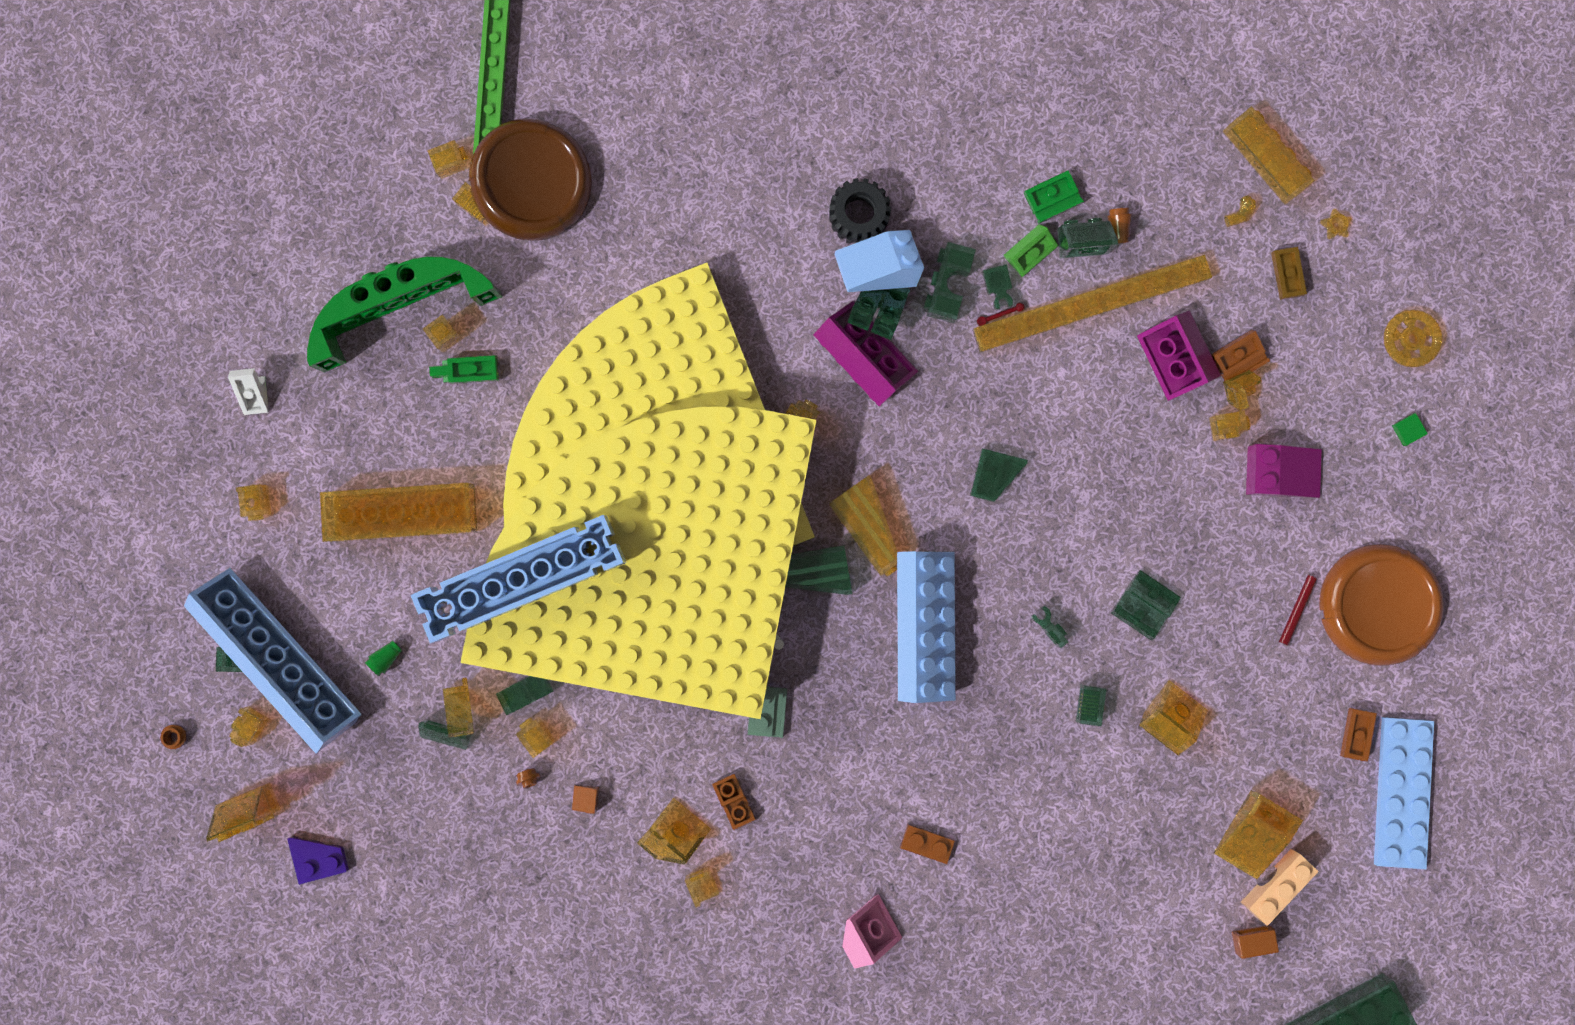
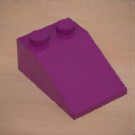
M1267 444L1248 446L1246 495L1320 498L1322 449Z

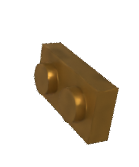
M1298 247L1271 252L1280 300L1306 295L1307 291Z

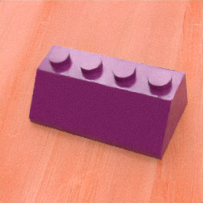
M851 301L830 316L813 335L835 358L836 362L868 394L869 398L878 406H881L919 371L862 310L855 308L857 304Z

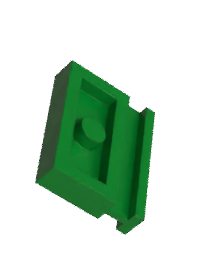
M1069 170L1027 189L1023 193L1038 220V224L1084 202L1079 195V190Z

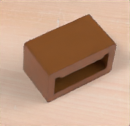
M1270 925L1232 931L1235 953L1241 959L1279 952L1276 932Z

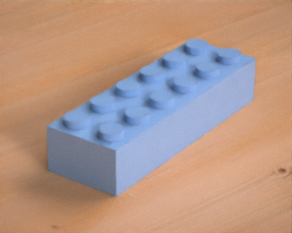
M897 552L898 701L911 703L956 701L955 552Z

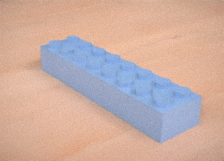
M231 568L189 593L184 607L316 754L355 724L361 716L358 709Z

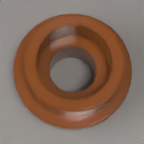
M169 725L161 732V743L168 749H178L186 741V732L179 725ZM173 732L177 734L178 738L176 741L171 739Z
M535 768L524 770L516 775L518 779L516 784L517 786H523V789L535 786L537 780L541 778L540 773H537Z

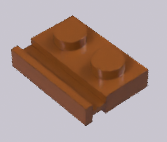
M1255 330L1248 331L1211 354L1224 379V384L1227 386L1232 385L1270 361Z

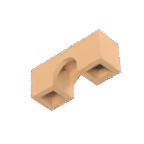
M1292 849L1274 866L1277 869L1275 876L1263 886L1257 884L1241 901L1257 919L1267 926L1319 872L1301 854Z

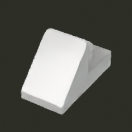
M254 368L230 371L228 379L243 414L268 413L265 376L258 377Z

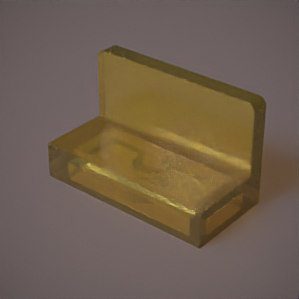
M467 677L462 678V686L443 689L449 738L474 734Z

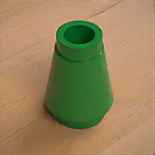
M392 640L369 655V659L365 664L379 677L382 673L385 674L403 650Z

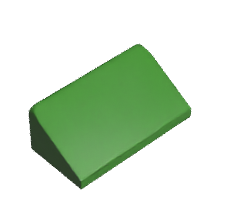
M1039 224L1003 256L1023 277L1059 245L1049 229Z

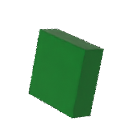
M1412 413L1391 425L1403 446H1407L1428 434L1416 413Z

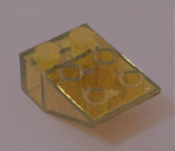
M267 783L215 805L206 836L207 842L217 838L219 843L275 818L273 813L281 809L271 784Z
M1250 790L1215 849L1214 854L1253 878L1258 879L1291 842L1303 820L1261 794Z

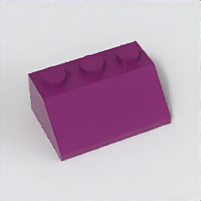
M1190 310L1178 314L1137 335L1168 401L1221 377Z

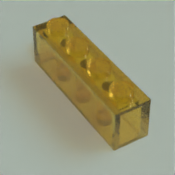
M1252 106L1223 130V133L1284 204L1291 201L1315 181L1312 178L1311 171L1306 166L1301 165L1296 159L1294 151L1284 145L1280 140L1278 132L1270 128L1265 122L1262 113L1255 110Z

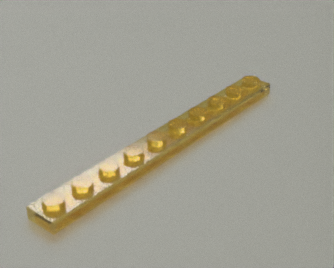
M1202 255L973 328L972 331L981 353L1212 278L1206 256Z

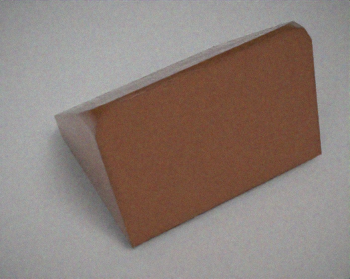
M574 785L572 810L595 814L597 812L599 787Z

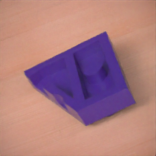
M296 836L287 838L299 885L349 871L343 846L328 845L315 840L299 839Z

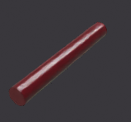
M1307 575L1279 643L1286 646L1289 645L1317 578Z

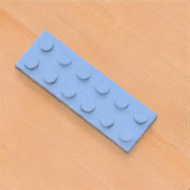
M1382 717L1374 865L1427 869L1434 721Z

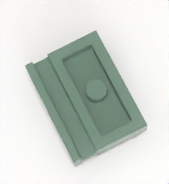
M766 687L761 719L749 717L748 735L783 738L787 688Z

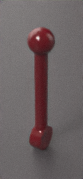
M1019 302L1010 309L988 317L981 316L976 321L977 325L982 327L988 321L1015 311L1022 312L1025 309V305Z

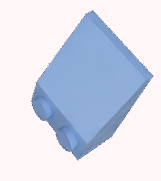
M910 230L887 231L835 251V257L847 292L916 287L924 270Z

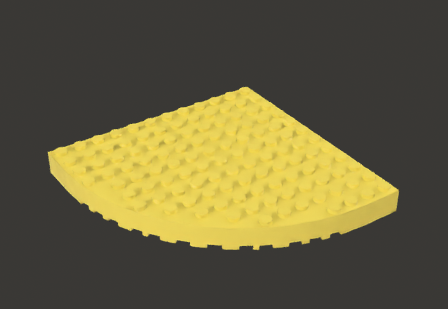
M708 263L658 281L629 295L604 311L580 331L557 356L533 393L513 440L506 471L503 502L504 527L525 497L551 470L580 448L610 431L636 420L661 413L697 407H742L765 410ZM802 503L800 505L793 546L815 538Z
M697 407L669 411L636 420L602 435L574 452L551 470L525 497L507 521L491 549L486 563L570 528L578 527L580 531L587 529L585 522L601 515L608 516L615 535L609 537L612 545H620L627 563L609 571H604L603 567H599L596 569L597 576L467 629L460 663L761 719L816 420L742 407ZM592 542L588 543L589 548L586 549V552L592 553L593 556L595 555L594 550L597 549V546L592 545Z

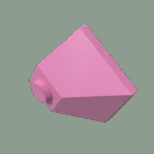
M879 894L869 900L846 921L842 947L854 968L876 963L902 939Z

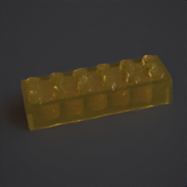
M472 483L320 492L322 542L477 533L475 484Z

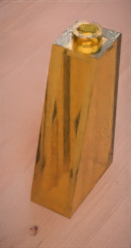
M868 475L828 505L878 575L885 574L888 577L897 570V549L873 481Z

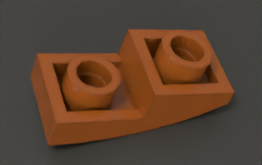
M735 774L712 784L734 831L756 821L755 815Z

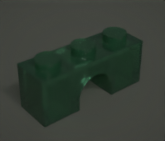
M947 242L945 248L940 247L936 262L941 264L939 271H934L930 285L934 286L932 295L927 294L924 308L928 309L926 316L955 323L963 296L954 294L949 290L947 279L953 275L963 277L969 275L976 249Z

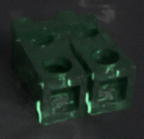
M907 287L861 291L847 323L868 331L878 308L880 310L871 332L891 340L910 289Z

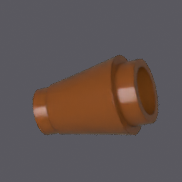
M1129 208L1110 209V216H1107L1114 244L1128 243L1132 214H1129Z

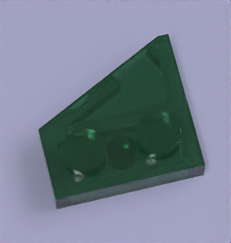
M982 448L970 497L995 502L1003 490L1014 480L1022 468L1026 466L1028 460Z

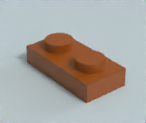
M1353 708L1348 709L1340 756L1368 762L1377 713Z
M907 824L900 848L947 864L955 840Z

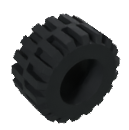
M858 178L853 179L852 183L846 181L843 183L842 188L838 187L836 189L835 195L831 198L829 208L831 228L834 232L838 233L837 236L840 239L845 238L846 243L851 244V241L858 243L884 233L891 213L889 196H885L886 191L883 187L879 189L878 183L875 181L873 184L868 183L869 179L866 178L863 179V182H859ZM856 200L865 201L873 208L874 216L869 222L863 224L855 223L847 217L845 213L846 206Z

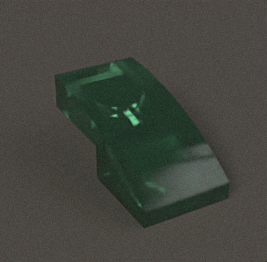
M529 676L496 693V696L507 716L554 691L548 679Z

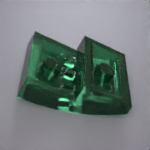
M1139 570L1114 606L1111 614L1149 640H1153L1165 620L1171 616L1181 597Z

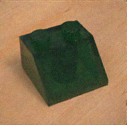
M1092 218L1087 220V223H1078V220L1063 222L1064 225L1057 229L1060 259L1108 255L1118 245V239L1111 222L1102 221V218Z

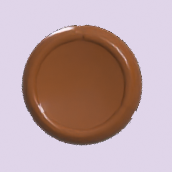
M1372 544L1348 552L1332 566L1321 588L1319 608L1324 613V618L1321 620L1325 631L1338 649L1359 662L1376 666H1388L1408 661L1419 655L1422 650L1429 646L1440 628L1444 602L1438 579L1431 568L1420 557L1394 545Z

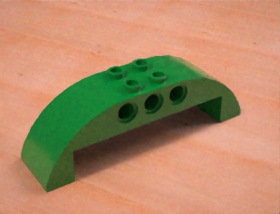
M422 257L402 263L394 262L384 267L385 270L381 272H370L361 277L362 280L345 287L334 295L322 308L309 335L307 362L310 367L324 373L346 364L336 336L463 282L471 299L480 306L503 296L501 291L483 274L458 260L445 257Z

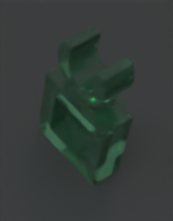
M1007 264L983 270L982 275L987 295L995 294L993 301L994 309L996 311L1000 309L999 300L1002 299L1007 302L1008 308L1012 307V297L1006 293V291L1013 288Z

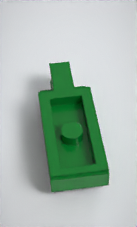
M493 355L447 358V360L442 361V366L429 367L430 377L443 378V383L450 384L499 381L498 357Z

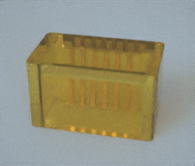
M464 182L452 200L456 205L486 226L488 222L480 214L470 192L471 186Z

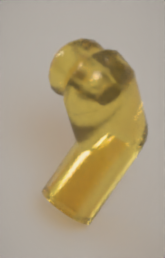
M1251 196L1241 198V207L1238 212L1224 216L1227 227L1249 221L1256 209V201Z

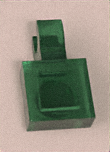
M1042 606L1041 609L1045 613L1044 618L1038 619L1035 614H1032L1031 618L1040 625L1041 629L1056 647L1062 648L1068 643L1065 638L1067 633L1058 623L1056 625L1051 623L1050 610Z

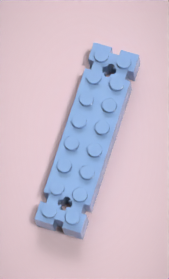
M601 515L585 522L587 528L580 531L578 527L570 528L440 583L441 590H438L437 587H429L412 594L411 598L417 613L425 614L428 622L422 625L429 642H438L455 635V627H458L459 631L470 629L597 576L596 569L599 567H603L604 571H609L627 563L620 545H612L609 537L615 535L608 516ZM592 542V545L597 546V549L594 550L595 555L593 556L592 553L586 552V549L589 548L588 543ZM451 604L452 609L450 613H445L444 608Z

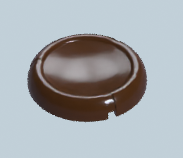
M522 118L497 126L481 140L473 154L469 168L470 192L478 211L495 229L516 239L539 241L564 233L567 227H572L580 219L590 199L592 177L583 149L568 132L548 121Z

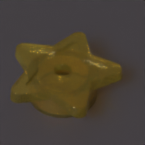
M1333 209L1329 218L1320 221V224L1327 229V239H1331L1336 235L1348 237L1347 228L1351 217L1339 214L1336 209Z

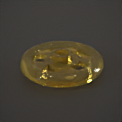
M1405 310L1396 314L1388 322L1383 339L1387 353L1395 362L1406 367H1421L1430 363L1438 355L1443 337L1438 322L1431 315L1420 310ZM1416 320L1425 324L1423 330L1414 326ZM1403 322L1407 328L1400 333L1396 328ZM1410 335L1414 336V338H1415L1414 343H1411V342H1410V340H1409V336H1410ZM1426 336L1432 337L1431 347L1424 345ZM1400 340L1401 345L1404 347L1401 351L1395 346V341ZM1419 349L1420 357L1411 358L1410 351Z

